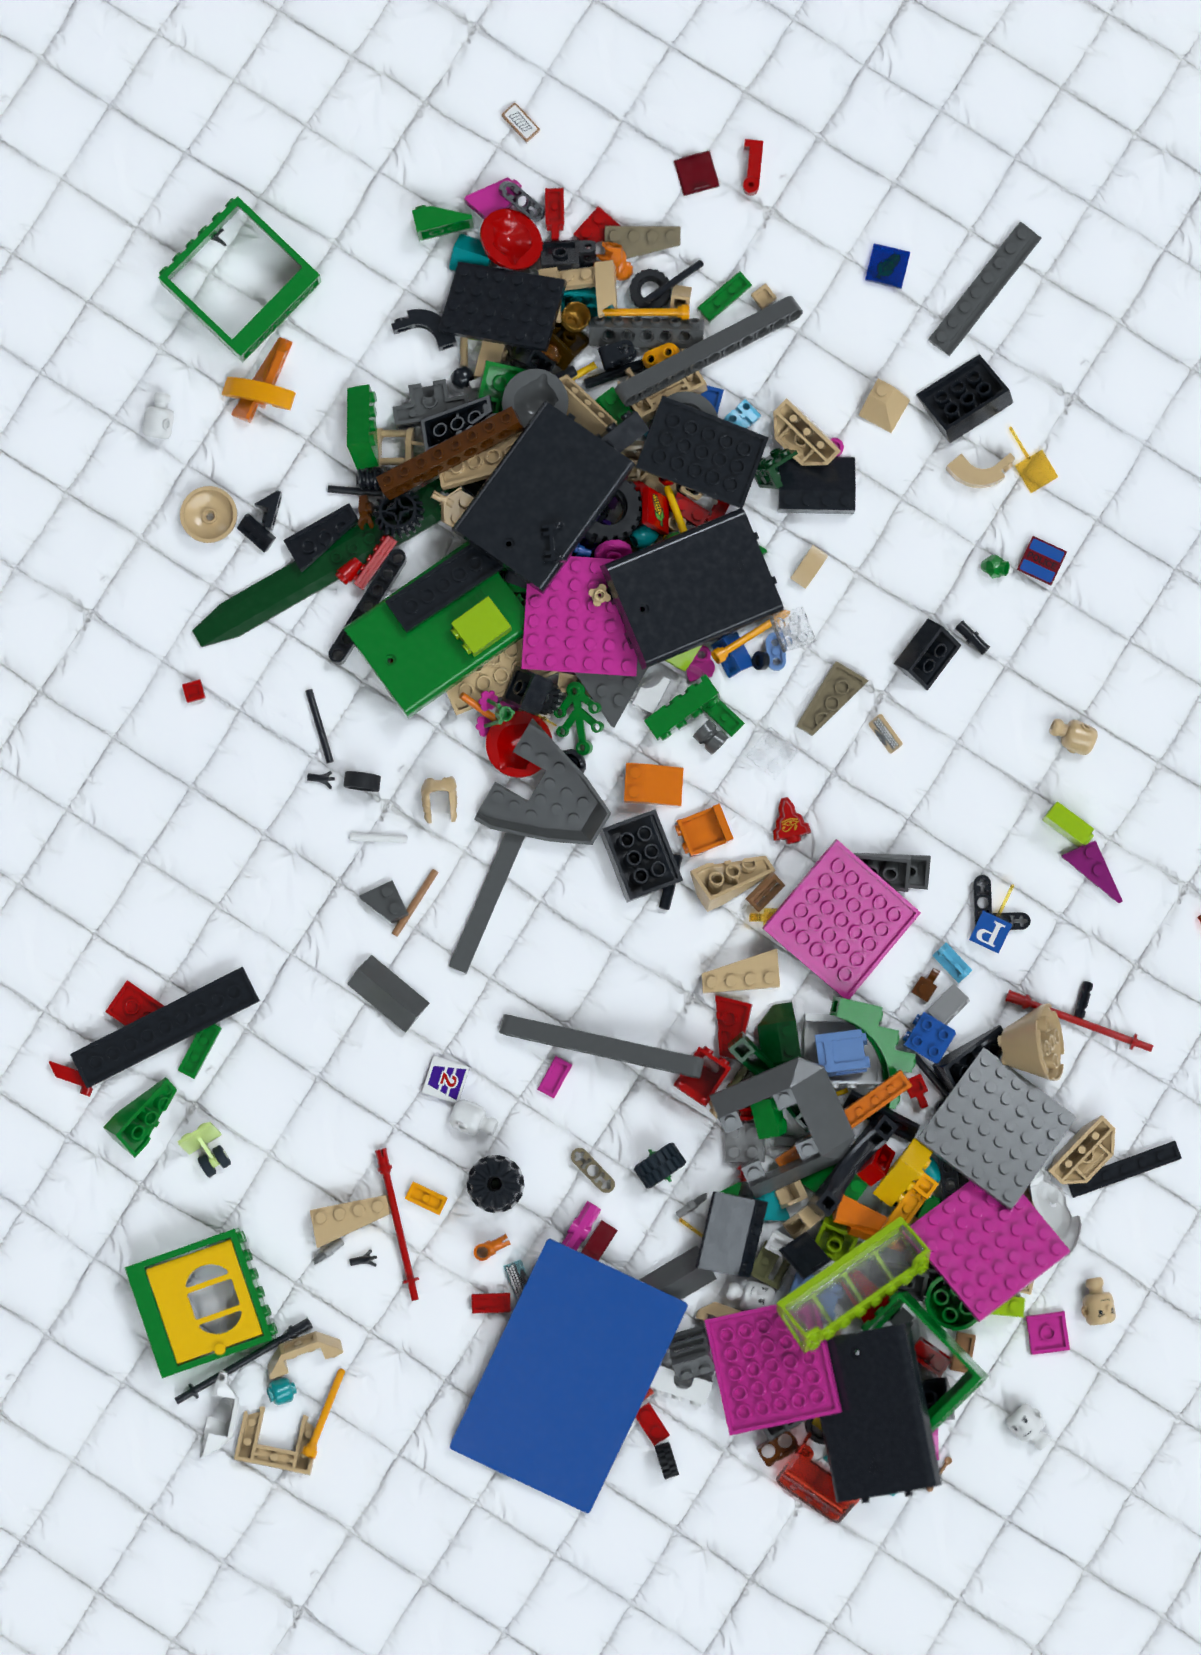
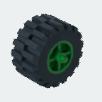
M674 1142L656 1152L650 1148L648 1150L650 1153L648 1154L649 1157L634 1167V1171L646 1189L664 1179L670 1183L672 1181L670 1178L672 1177L671 1174L682 1168L686 1164V1160Z

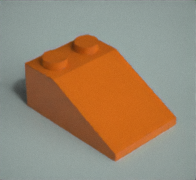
M626 763L624 803L681 806L684 768Z

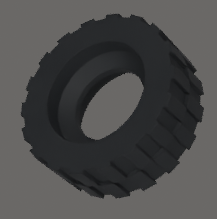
M651 268L637 273L632 278L629 288L630 299L633 301L634 306L638 308H663L666 306L671 297V289L647 304L641 294V287L646 282H654L660 287L669 281L668 277L663 272Z

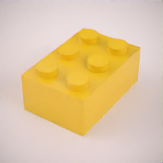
M914 1138L889 1168L887 1175L881 1179L873 1194L890 1207L895 1202L900 1203L906 1195L905 1193L909 1192L914 1186V1181L921 1178L925 1172L924 1170L931 1163L932 1160L929 1158L933 1152Z

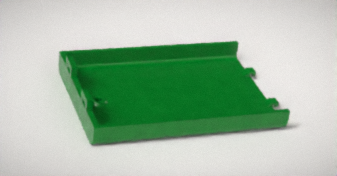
M468 541L343 628L366 663L369 664L408 719L523 638L525 608L521 603L524 599L520 594L516 596L499 572L408 633L405 632L385 603V600L470 544ZM489 596L510 624L512 631L474 657L472 653L469 655L462 647L463 641L460 638L456 639L452 634L451 630L453 628L451 623ZM389 658L393 659L392 663L388 662Z

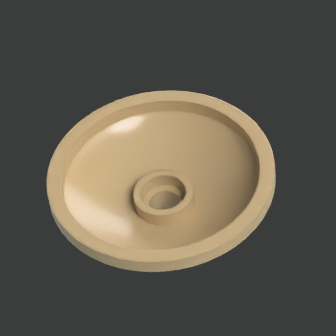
M204 486L193 490L184 499L180 509V520L184 530L191 538L202 543H215L225 539L233 531L237 522V508L234 500L227 492L218 487ZM209 514L214 515L212 520L207 519Z

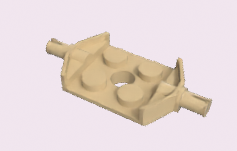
M459 487L447 496H443L435 490L431 495V498L440 502L441 521L450 527L454 526L474 498L462 491V487Z

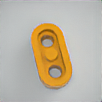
M666 343L647 351L643 355L642 361L646 368H650L679 353L680 350L675 344ZM671 349L672 353L667 356L666 351ZM654 356V361L650 363L649 358Z

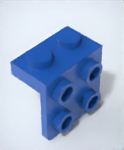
M925 1012L921 1015L917 1014L912 1022L915 1026L911 1032L908 1030L902 1039L905 1041L903 1046L912 1049L937 1064L956 1035V1031Z

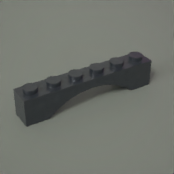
M885 1114L875 1115L811 1197L807 1205L820 1217H830L840 1204L854 1176L867 1160L891 1138L898 1126Z

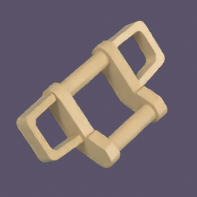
M414 427L394 430L377 428L379 466L376 467L400 465L413 458V445L424 446V442L414 441ZM383 437H406L405 458H382Z

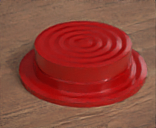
M512 209L495 210L484 219L480 228V239L486 255L500 267L512 270L526 269L531 267L541 255L543 247L541 234L534 222L519 211Z
M515 711L511 720L503 721L501 725L491 726L486 737V751L489 760L498 771L510 777H528L542 769L513 752L532 718L552 739L551 732L546 723L541 718L526 711Z

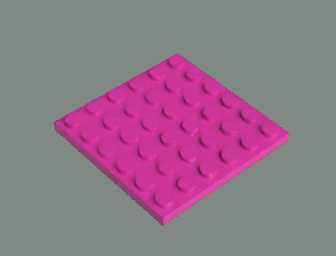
M571 556L544 594L526 583L521 669L636 677L637 656L634 649H630L625 637L626 629L616 605H612L610 600L609 602L601 603L600 606H595L592 597L588 594L590 589H595L600 584H604L608 588L600 566L616 559Z
M835 839L762 929L842 998L850 999L921 912L839 840Z
M971 1181L910 1226L930 1249L929 1262L979 1323L1071 1252L1024 1194H1022L1012 1210H1009ZM906 1229V1232L910 1236L911 1240L916 1244V1246L920 1249L921 1252L924 1251L920 1244Z
M812 1300L791 1313L806 1333L815 1327L823 1329L820 1311ZM777 1304L704 1320L729 1436L842 1412L826 1339L814 1351L809 1350L804 1353L776 1311ZM794 1326V1329H796V1332H798V1335H800V1338H802L803 1341L802 1334Z

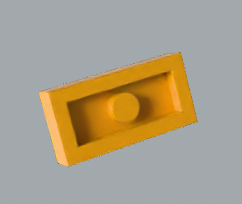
M414 1181L405 1197L406 1200L437 1215L441 1214L448 1199Z

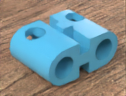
M744 399L724 420L748 429L762 415Z

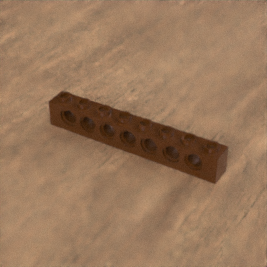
M511 406L377 476L376 479L383 494L389 500H392L440 473L522 432L524 427L518 414Z

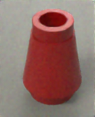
M354 557L337 569L338 572L335 576L343 584L347 585L352 582L363 564Z

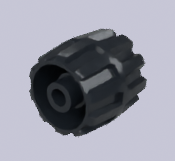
M489 1155L480 1159L472 1166L467 1177V1192L470 1199L478 1208L490 1213H502L513 1208L521 1199L525 1187L524 1176L520 1167L513 1160L501 1155ZM495 1178L500 1179L502 1182V1186L498 1190L493 1189L491 1186V1181Z

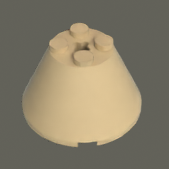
M1046 1003L1004 1028L1002 1035L998 1036V1045L1002 1047L1003 1065H1008L1050 1081H1058L1064 1069V1064H1061V1055L1064 1054V1040L1056 1011H1051L1049 1008L1052 1007L1051 1004Z

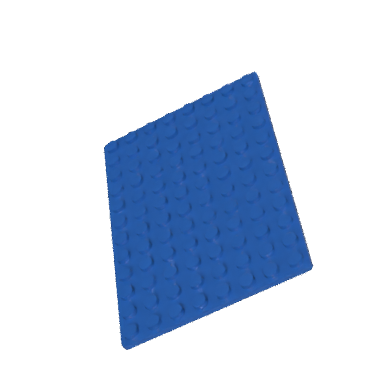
M551 1238L547 1239L449 1446L450 1449L582 1512L590 1513L688 1308L687 1302Z

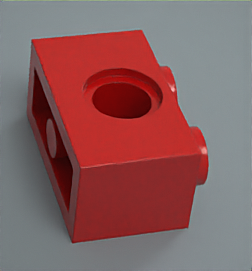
M885 1143L867 1160L857 1175L870 1187L887 1175L896 1152Z

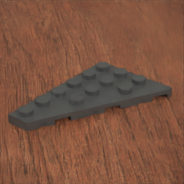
M637 658L636 677L589 673L575 674L593 701L600 703L602 714L610 726L615 728L648 668L642 670Z

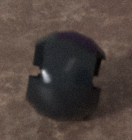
M467 366L458 367L450 376L451 382L457 389L467 388L470 386L469 381L474 380V374Z

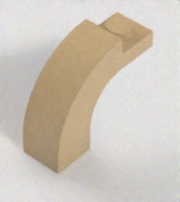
M961 453L946 466V470L955 480L965 486L987 488L1004 480L1006 476L1002 471L1006 473L1014 466L1012 463L1015 457L1009 453L995 466L988 469H980L971 465Z

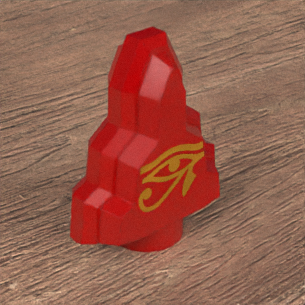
M788 797L781 798L778 808L779 817L775 821L776 828L773 830L774 841L785 840L786 844L802 841L801 836L811 833L809 823L804 822L802 815L796 813L795 806Z

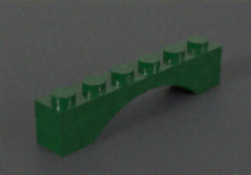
M743 1031L728 1043V1050L755 1075L776 1067ZM798 1104L787 1107L786 1109L794 1120L808 1132L809 1129Z

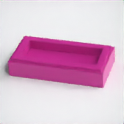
M555 1056L537 1090L554 1099L572 1064Z

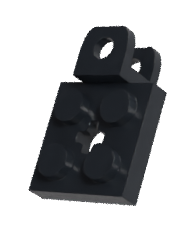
M542 241L541 269L557 267L558 270L579 269L582 267H593V263L597 261L595 241Z

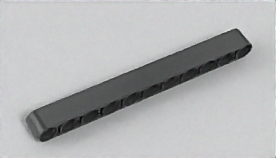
M787 296L621 382L614 391L624 406H631L797 320L803 314V310L793 296Z
M503 1014L499 1030L500 1034L698 1079H700L705 1060L692 1055Z

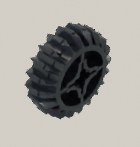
M410 490L408 493L405 492L389 500L382 493L383 500L377 499L379 505H374L376 512L373 513L374 518H376L375 524L379 525V530H384L385 535L391 533L392 538H395L396 534H398L401 539L403 533L407 537L410 536L409 531L411 530L416 533L415 526L421 527L419 521L424 520V516L421 514L425 513L424 508H421L423 502L419 501V496H414V492ZM401 500L411 503L413 508L403 506ZM394 502L392 507L387 508L391 503ZM399 507H400L401 512H400L399 519H398V517H397L396 514H398ZM384 518L395 520L397 525L389 524ZM407 518H411L408 522L404 524V521Z

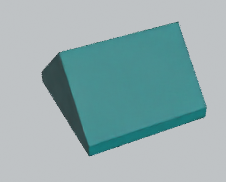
M460 233L453 247L449 270L456 271L458 261L489 267L491 260L486 255L481 240Z

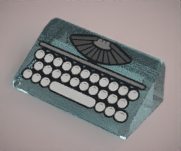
M522 1259L504 1265L517 1302L529 1278Z

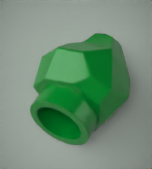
M990 555L981 562V570L986 572L992 579L1008 575L1010 569L1009 561H1004L998 555Z

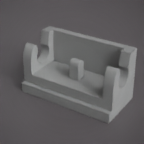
M953 984L927 1012L930 1016L948 1025L970 1002V999Z

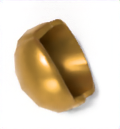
M570 302L561 312V324L566 330L573 333L585 329L591 319L590 310L581 302Z

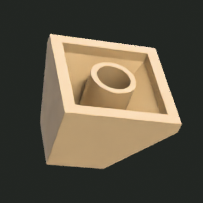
M878 378L858 416L892 434L910 400L895 387Z

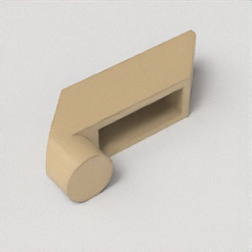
M713 1302L698 1309L695 1318L706 1320L709 1314L720 1317L742 1311Z

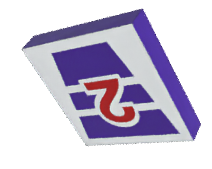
M433 1056L422 1093L457 1103L461 1098L470 1067Z

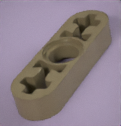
M574 1149L571 1153L572 1162L601 1192L610 1193L615 1188L614 1179L585 1149ZM575 1152H584L583 1158L586 1161L590 1158L592 1162H589L583 1169L581 1165L584 1163L581 1160L575 1161ZM590 1165L598 1167L599 1172L596 1176L588 1174L587 1169ZM603 1172L605 1176L602 1178L605 1181L611 1180V1188L602 1189L603 1183L600 1180L596 1183L594 1179L598 1178Z

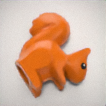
M602 242L605 253L596 254L600 261L613 260L616 267V279L619 281L628 280L633 274V266H631V262H626L627 256L623 247L617 243Z

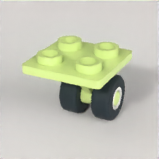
M211 1122L199 1125L197 1130L184 1134L177 1141L179 1146L189 1155L203 1147L207 1155L203 1154L197 1160L209 1178L216 1174L215 1167L221 1165L222 1168L231 1165V1161L221 1145L216 1146L212 1151L208 1146V1143L222 1135Z

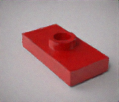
M510 1293L471 1294L472 1314L511 1312Z

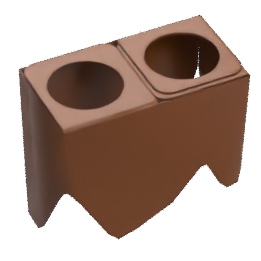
M790 1430L783 1433L788 1434L792 1439L789 1447L783 1448L779 1445L778 1439L780 1436L771 1441L767 1440L756 1447L760 1458L767 1467H771L775 1462L791 1455L798 1448V1441ZM766 1444H771L775 1448V1454L771 1458H766L762 1455V1448Z

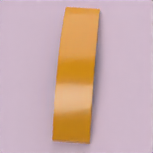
M227 377L222 395L235 399L243 398L266 403L276 408L291 411L296 392L256 380Z
M923 1173L921 1178L915 1181L911 1190L905 1193L906 1195L901 1202L895 1206L881 1229L900 1216L908 1224L939 1183L926 1173ZM898 1239L892 1242L890 1245L894 1246Z

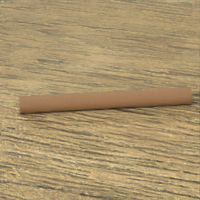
M432 868L406 909L409 915L399 920L392 931L393 935L399 936L439 873Z

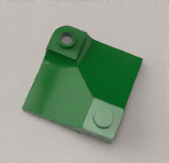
M485 360L475 400L490 395L493 407L492 414L503 411L502 396L506 385L516 374L527 369Z

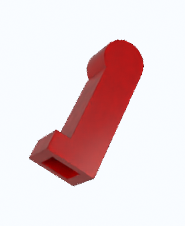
M745 139L744 150L749 151L747 178L743 182V191L748 196H754L759 190L763 140Z

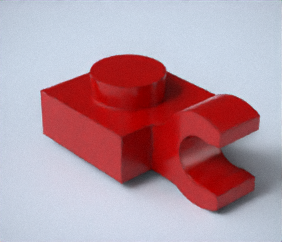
M920 1073L908 1079L912 1087L907 1090L910 1099L916 1097L920 1108L924 1109L929 1106L924 1096L928 1089Z

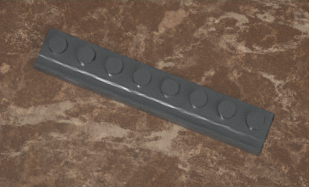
M1020 221L929 337L928 341L950 357L1041 241L1042 237L1038 236L1032 229Z

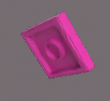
M1065 1311L1025 1316L1031 1355L1070 1350Z

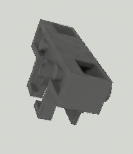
M446 379L433 381L432 386L422 387L421 383L408 385L411 404L392 407L396 429L421 426V419L468 403V395L449 397Z

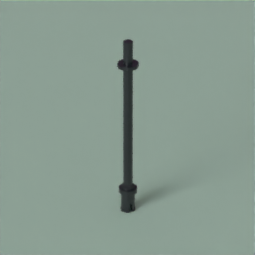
M308 1317L294 1326L290 1325L286 1333L223 1370L229 1375L274 1349L279 1344L289 1339L298 1338L301 1334L312 1329L313 1325ZM220 1371L195 1386L189 1383L190 1389L174 1398L176 1403L180 1404L192 1396L198 1399V1393L214 1384Z

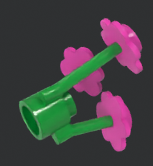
M493 690L489 692L483 691L481 698L478 700L483 711L492 710L496 707L495 717L497 718L495 721H491L484 716L477 718L478 724H476L475 728L479 730L481 737L487 736L491 726L501 725L503 721L511 720L515 711H519V708L502 700L500 703H497L498 696L495 695Z

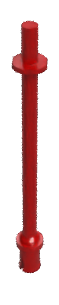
M1010 989L1005 1001L1021 1006V1009L1024 1010L1029 1007L1035 1009L1042 1005L1033 1001L1030 995H1022ZM1049 1007L1051 1011H1056L1059 1019L1130 1044L1129 1050H1132L1134 1046L1149 1052L1153 1050L1154 1045L1138 1040V1034L1136 1033L1133 1037Z
M387 1148L376 1150L375 1153L379 1166L377 1170L383 1175L406 1275V1280H403L402 1283H408L411 1300H419L415 1281L420 1279L419 1277L414 1278L390 1176L393 1167L389 1163Z

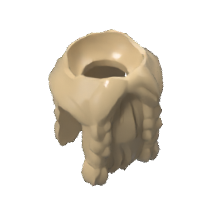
M453 776L444 777L442 780L425 779L421 787V800L424 819L427 823H432L430 794L436 791H447L449 793L451 823L456 822L458 796L456 791L457 784Z

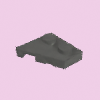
M393 880L359 896L363 902L391 923L409 915Z

